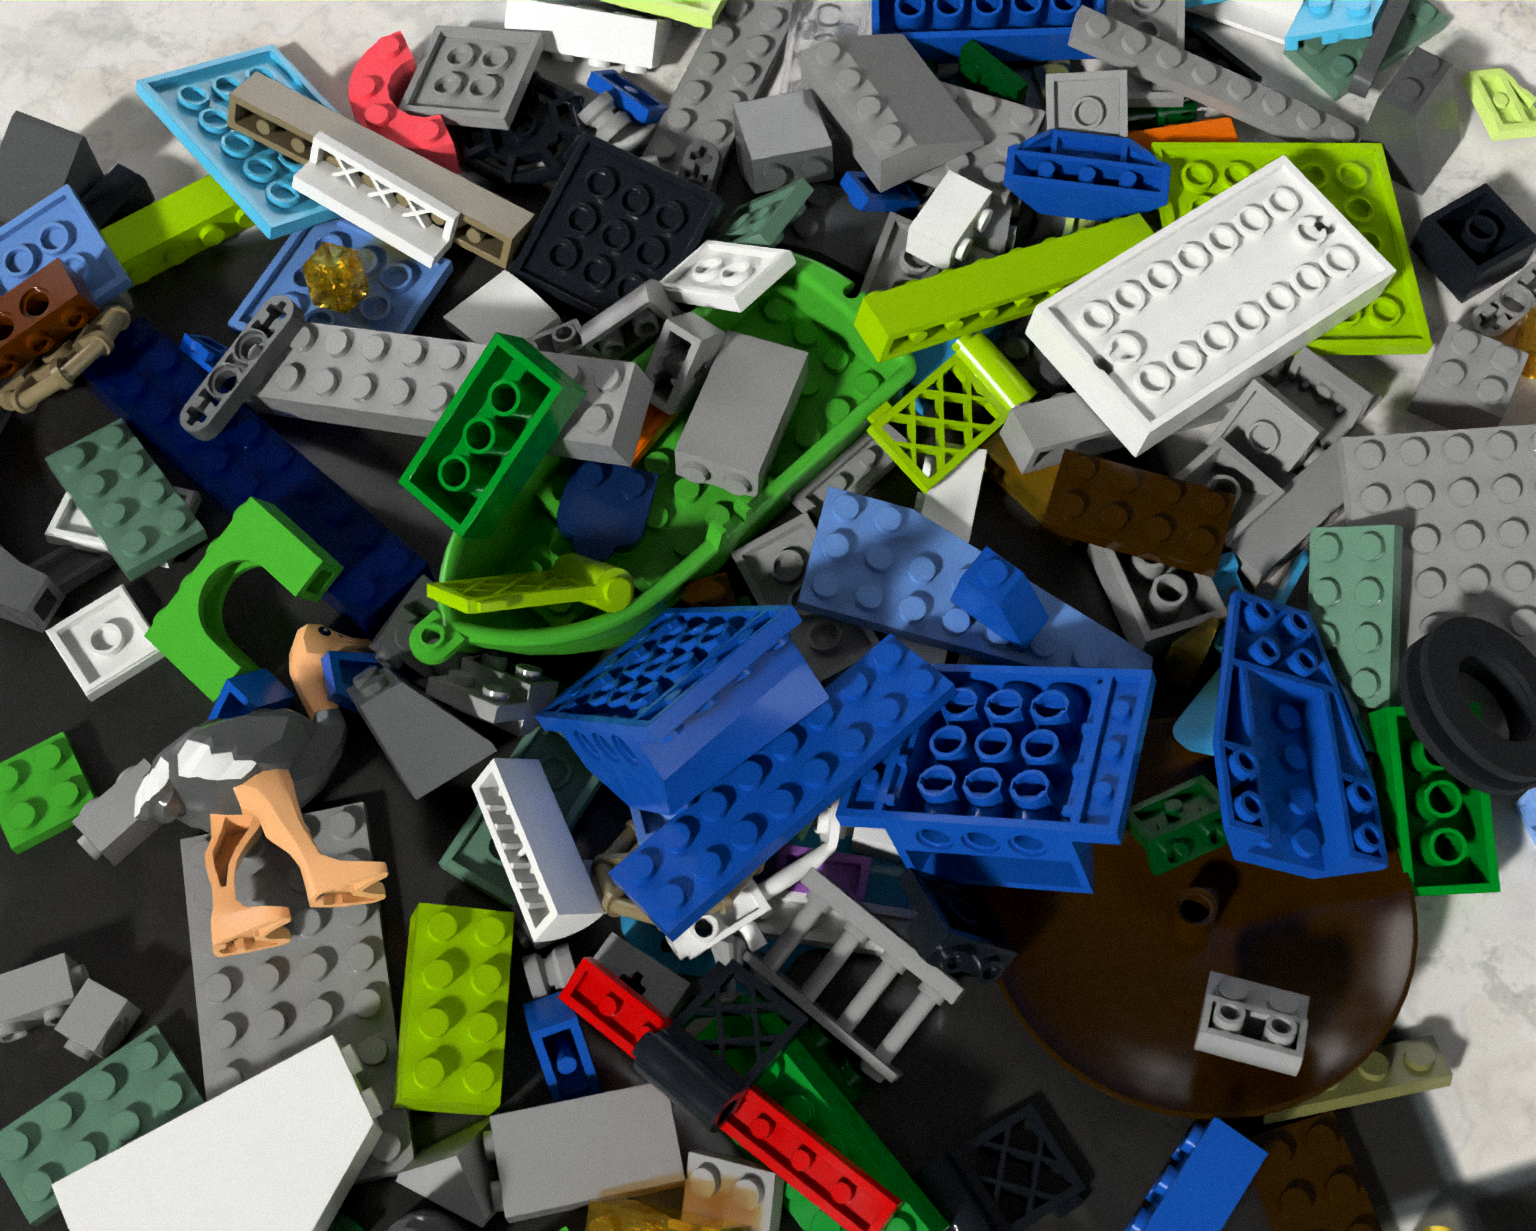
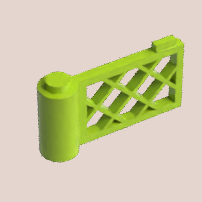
M981 330L975 335L971 333L960 337L951 346L955 352L954 355L893 407L886 401L867 418L872 425L866 431L924 495L1005 423L1009 411L1014 406L1030 401L1038 393ZM949 370L961 381L962 394L943 391V375ZM934 384V390L928 389ZM917 398L935 400V418L917 416L915 400ZM944 401L963 404V422L944 419ZM972 405L983 406L995 420L990 425L972 423ZM906 408L907 414H901L900 412ZM889 422L907 424V442L894 441L883 427ZM916 425L935 428L936 446L916 444ZM944 429L963 431L964 448L945 447ZM973 433H979V435L973 439ZM916 453L936 456V473L930 478L917 466ZM945 457L952 458L945 464Z
M567 553L555 561L552 570L427 583V597L466 614L577 601L606 612L616 613L629 605L633 598L635 587L633 578L623 568L577 553Z

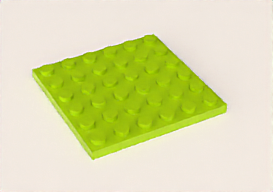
M1152 142L1148 151L1160 162L1164 161L1171 166L1167 205L1158 208L1162 229L1277 158L1285 155L1397 270L1378 299L1305 347L1321 356L1412 355L1428 353L1433 344L1382 143Z

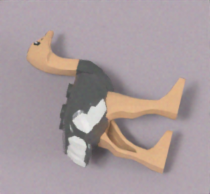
M306 624L297 630L289 653V672L298 696L310 719L288 708L276 710L263 708L255 710L250 714L228 719H210L201 725L190 728L159 752L153 760L149 771L143 776V781L135 796L134 818L149 823L158 822L164 825L173 823L178 819L190 827L199 828L211 833V839L205 852V868L212 888L211 938L212 952L215 956L226 957L287 944L292 940L290 930L283 926L291 921L288 907H245L236 900V871L245 855L259 840L263 832L268 840L289 853L300 867L310 908L370 904L386 898L385 886L382 882H379L388 876L386 862L338 860L323 855L313 841L300 811L324 789L342 756L348 734L347 725L338 704L328 700L321 658L328 651L372 653L373 650L368 647L372 642L369 639L352 638L335 632L321 624Z

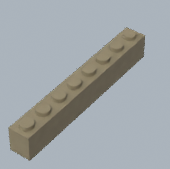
M257 71L229 93L227 126L303 165L310 159L313 137L319 131L325 133L460 212L453 243L503 269H506L520 254L531 233L535 214ZM324 150L323 159L336 167H340L335 156ZM361 171L358 172L363 183L370 187H375L368 175ZM393 192L399 204L406 208L410 207L404 196ZM431 212L427 213L433 224L444 229L445 220Z

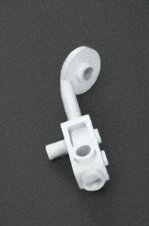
M840 797L814 819V831L816 834H820L821 845L759 884H756L753 878H751L733 901V909L726 914L715 912L702 916L674 942L665 936L675 956L680 961L686 957L691 961L737 931L751 953L766 945L767 941L754 921L772 909L767 901L803 879L811 867L818 869L836 851L838 839L843 840L845 838L847 826H841L835 816ZM695 925H704L708 930V937L699 936L695 931Z

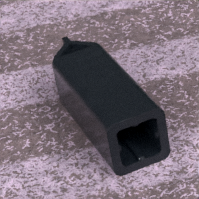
M115 163L81 201L99 230L152 204L155 198L144 177L119 163Z

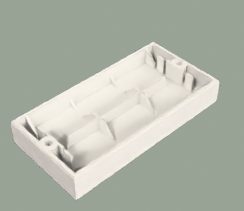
M1282 155L1036 305L1025 334L1136 458L1250 383L1254 378L1261 376L1378 299L1397 270L1285 155Z

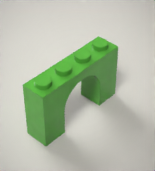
M252 496L236 509L233 514V520L220 537L210 543L204 558L194 571L181 581L178 592L169 604L155 615L152 626L144 635L214 703H216L228 678L261 669L231 641L225 630L222 609L225 596L232 583L244 572L256 567H263L295 597L318 602L344 569L338 561L274 504Z

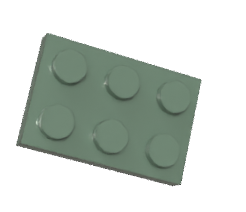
M802 178L744 203L735 209L711 240L774 248L784 238L785 234L782 230L786 225L794 222L805 212L807 206L804 203L813 193L814 189Z

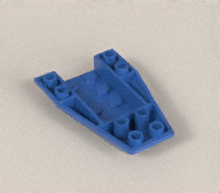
M1235 590L1230 595L1226 616L1213 733V750L1223 830L1234 860L1310 879L1384 870L1389 867L1375 782L1311 613Z

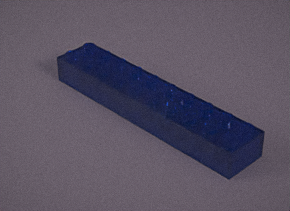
M142 315L130 323L127 329L118 334L114 340L115 349L108 356L101 355L81 373L91 393L116 416L122 418L134 432L231 518H233L236 509L245 503L250 496L272 503L338 561L344 569L322 596V599L367 639L372 641L421 575L424 574L435 582L428 562L245 404L241 405L224 429L211 440H198L184 430L179 420L180 412L209 373ZM222 385L221 393H227V392H229V391ZM214 398L212 403L217 406L219 401ZM202 415L198 421L202 423L207 416Z

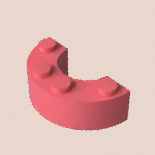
M401 30L380 38L377 43L363 54L350 78L349 101L355 122L445 169L459 174L460 168L454 143L441 115L420 117L409 115L398 109L416 70L414 58Z

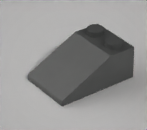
M818 182L809 183L814 191L804 203L807 208L798 219L787 224L785 236L781 241V249L790 250L793 253L804 255L829 266L855 283L854 288L860 290L889 214L886 212H862L852 206L848 199L849 196L843 188Z

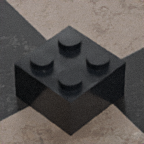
M1485 183L1423 218L1410 248L1462 304L1524 268L1536 247V234Z

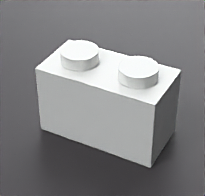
M949 170L909 226L906 252L941 270L952 268L957 260L964 261L972 247V237L977 231L982 233L991 220L993 210L989 209L992 191Z

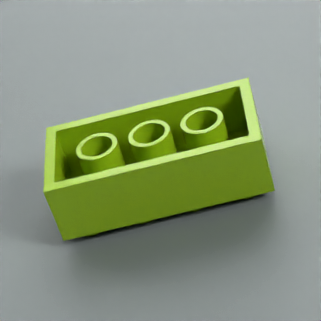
M418 903L410 917L392 1109L490 1116L500 1106L515 912Z

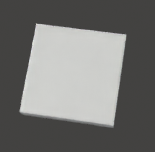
M123 584L45 631L91 702L165 657L144 637L151 626Z

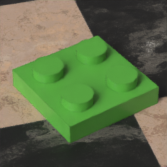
M63 731L0 763V825L11 849L16 854H20L74 826L72 821L80 815L83 806L91 799L97 797L69 737Z

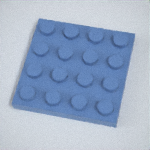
M339 217L292 233L228 321V326L232 333L240 335L268 299L276 295H284L289 297L303 311L305 322L410 335L453 272L452 261L442 257L430 269L352 222ZM281 314L278 318L284 319L285 315Z

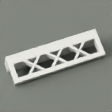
M321 131L313 137L309 161L293 176V189L430 269L452 246L460 212ZM324 150L335 156L340 167H336L323 159ZM361 171L368 175L375 187H370L363 183L358 172ZM393 192L404 196L410 207L406 208L399 204ZM431 212L445 220L444 229L433 224L427 213Z

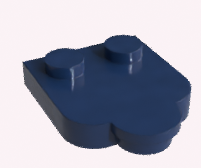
M573 459L557 511V526L560 534L566 540L573 542L575 553L601 562L609 559L614 552L628 553L635 550L641 544L659 482V474L622 465Z

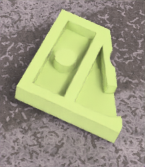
M1503 68L1468 71L1462 83L1492 141L1536 137V108L1534 107L1536 97L1527 89L1520 87L1516 80Z

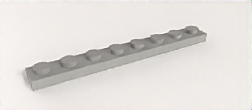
M1084 5L1075 14L1067 44L1072 48L1120 69H1127V72L1290 143H1358L1360 127Z

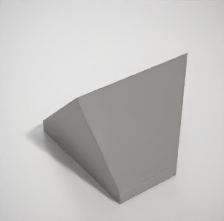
M490 1117L422 1150L398 1173L396 1182L483 1228L495 1214L490 1182L499 1180L497 1162H487L483 1141V1132L491 1130Z

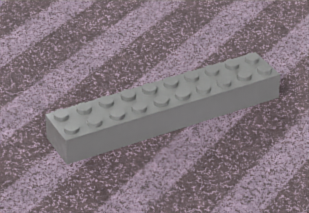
M304 321L300 331L244 403L257 413L428 437L488 344ZM267 330L265 334L270 338L272 333ZM263 342L257 343L250 348L247 356L248 359H254L261 354L264 346ZM539 351L588 391L546 455L631 467L654 388L651 380L634 362ZM237 376L235 378L232 389L235 387L237 383Z

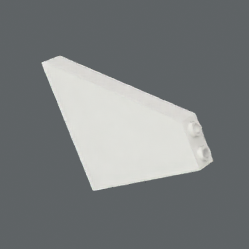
M331 1035L51 1184L69 1231H327L383 1133L377 1117L384 1114L383 1109L373 1089L369 1087L363 1090L356 1074L363 1071V1067L351 1044L343 1047Z

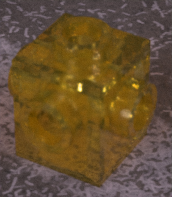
M323 242L302 266L313 306L348 314L370 290L358 250Z

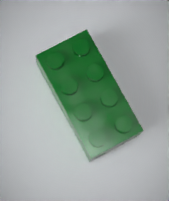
M496 332L398 483L461 538H489L588 391L524 338Z
M1480 702L1468 703L1472 712L1482 722ZM1403 706L1385 707L1368 713L1370 736L1377 751L1372 756L1380 817L1397 845L1403 872H1408L1414 897L1501 892L1490 794L1475 790L1462 783L1447 772L1430 755L1410 725Z

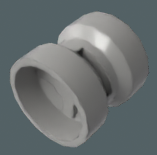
M607 90L602 92L577 115L585 125H591L592 128H596V137L606 142L611 141L632 122L624 111L616 112L614 99Z
M568 942L554 946L551 953L546 954L547 958L544 959L542 955L536 952L522 956L533 1000L550 995L552 988H556V991L563 990L576 970Z

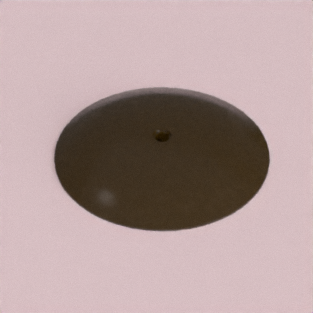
M1179 717L1148 720L1130 807L1202 774L1218 790L1214 756L1187 750L1175 739L1173 726ZM1381 820L1389 867L1379 871L1310 879L1234 860L1230 846L1226 844L1155 876L1149 870L1146 851L1125 828L1121 845L1093 843L1094 894L981 885L980 896L987 902L1019 953L996 982L1007 1004L1021 1025L1056 1062L1091 1087L1114 1099L1143 1110L1172 1117L1197 1120H1212L1215 1116L1220 1120H1235L1263 1116L1285 1110L1317 1097L1344 1080L1362 1065L1381 1044L1398 1017L1407 997L1415 970L1418 947V918L1414 892L1408 872H1403L1397 845ZM1194 910L1202 914L1205 919L1198 922L1190 921L1183 915V912ZM1210 971L1310 996L1304 1056L1296 1077L1194 1050Z

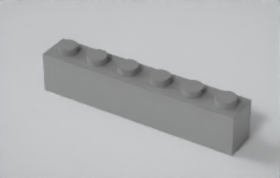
M1247 385L1174 433L1222 421L1245 391ZM1060 392L1046 400L1034 403L1025 401L1017 404L1009 411L1008 417L999 433L1021 474L1059 465L1064 449L1093 456L1125 447L1077 392L1070 394Z

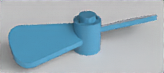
M1305 549L1283 576L1271 601L1285 605L1309 561L1310 554ZM1225 625L1217 633L1213 643L1214 648L1220 654H1222ZM1220 667L1173 726V735L1184 748L1214 756L1213 733Z

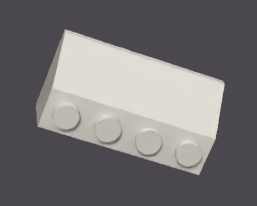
M507 0L504 30L541 32L545 41L543 51L551 52V59L573 62L574 56L588 58V65L610 68L611 62L625 64L624 71L647 74L648 68L652 69L660 64L672 19L659 18L653 14L568 0Z

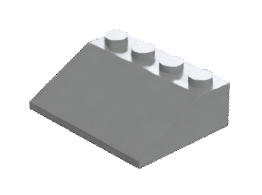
M903 34L834 36L801 51V85L805 90H811L819 110L880 193L984 146L985 140Z

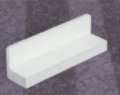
M1228 0L1186 8L1185 10L1285 44V36L1304 0Z

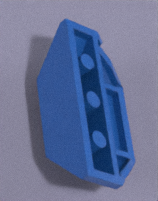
M1049 129L1028 138L1021 144L1016 143L1008 147L1003 185L1039 214L1108 222L1116 217L1124 218L1137 213L1142 215L1167 205L1171 166L1164 161L1160 162L1150 151L1131 138Z

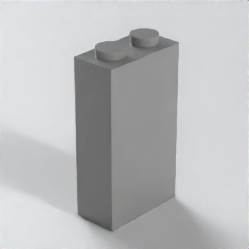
M727 330L675 448L676 475L683 476L693 483H707L724 488L734 495L757 496L764 486L807 381L809 352Z
M651 1083L489 1116L491 1130L483 1132L487 1162H497L499 1175L498 1181L490 1182L495 1213L504 1211L505 1219L508 1223L685 1186V1175L671 1101Z

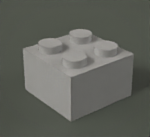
M1449 321L1433 350L1407 411L1451 430L1497 427L1504 417L1530 354Z

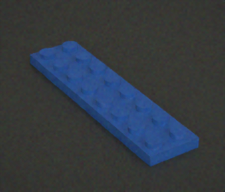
M890 633L824 689L830 697L827 701L731 770L719 781L708 787L695 798L694 802L686 810L675 815L608 873L612 881L674 942L956 696L955 684Z

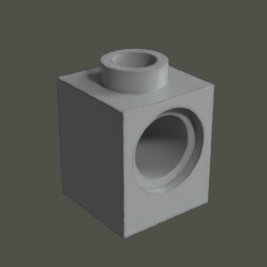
M88 978L54 1030L68 1038L63 1047L89 1062L93 1054L106 1059L117 1051L142 1011L128 999Z

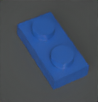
M614 69L591 71L586 85L599 95L607 90L614 99V106L625 111L635 124L647 126L648 124L659 123L664 112L669 109L666 104Z
M847 171L839 182L848 194V199L852 206L862 212L891 211L913 213L921 202L906 181L881 193L865 172Z

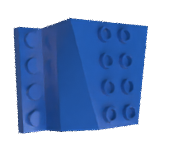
M793 605L667 608L535 715V718L544 730L561 732L585 767L629 807L670 816L686 810L694 802L697 795L719 781L727 773L819 707L830 697L791 639L789 632L803 621Z
M930 664L955 684L957 695L841 795L835 814L840 825L886 829L907 870L913 868L961 884L1094 894L1093 843L1122 844L1156 686L1153 670Z

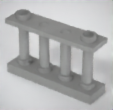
M811 867L800 881L810 890L805 896L808 899L807 903L765 957L756 951L751 953L747 950L741 959L751 966L748 970L770 988L774 985L862 1058L858 1066L867 1075L879 1083L884 1078L893 1083L900 1078L903 1072L895 1067L891 1061L935 1004L941 1006L945 1000L951 1005L957 1004L968 988L949 973L944 972L940 966L934 967L926 963L918 955L917 947L820 869ZM833 908L847 920L842 926L845 931L800 988L779 969L823 912L828 914ZM870 938L884 950L880 955L883 961L837 1019L819 1004L816 999L859 943L866 944ZM908 969L922 980L917 987L921 992L875 1050L854 1033L853 1030L897 973L903 975Z

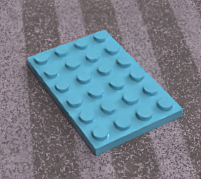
M273 44L136 80V94L269 240L341 217L292 188L293 176L304 166L303 164L227 126L229 93L256 71L338 113Z

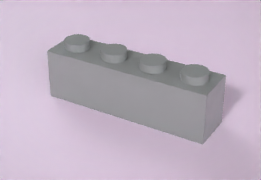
M1336 441L1326 450L1322 447L1317 448L1303 465L1305 469L1298 475L1294 472L1289 473L1278 484L1285 491L1284 496L1231 544L1222 549L1221 554L1234 552L1239 564L1237 574L1241 584L1252 595L1310 543V527H1328L1345 512Z

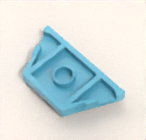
M1304 0L1285 36V50H1298V41L1321 37L1322 45L1337 43L1344 39L1370 37L1373 35L1389 0Z

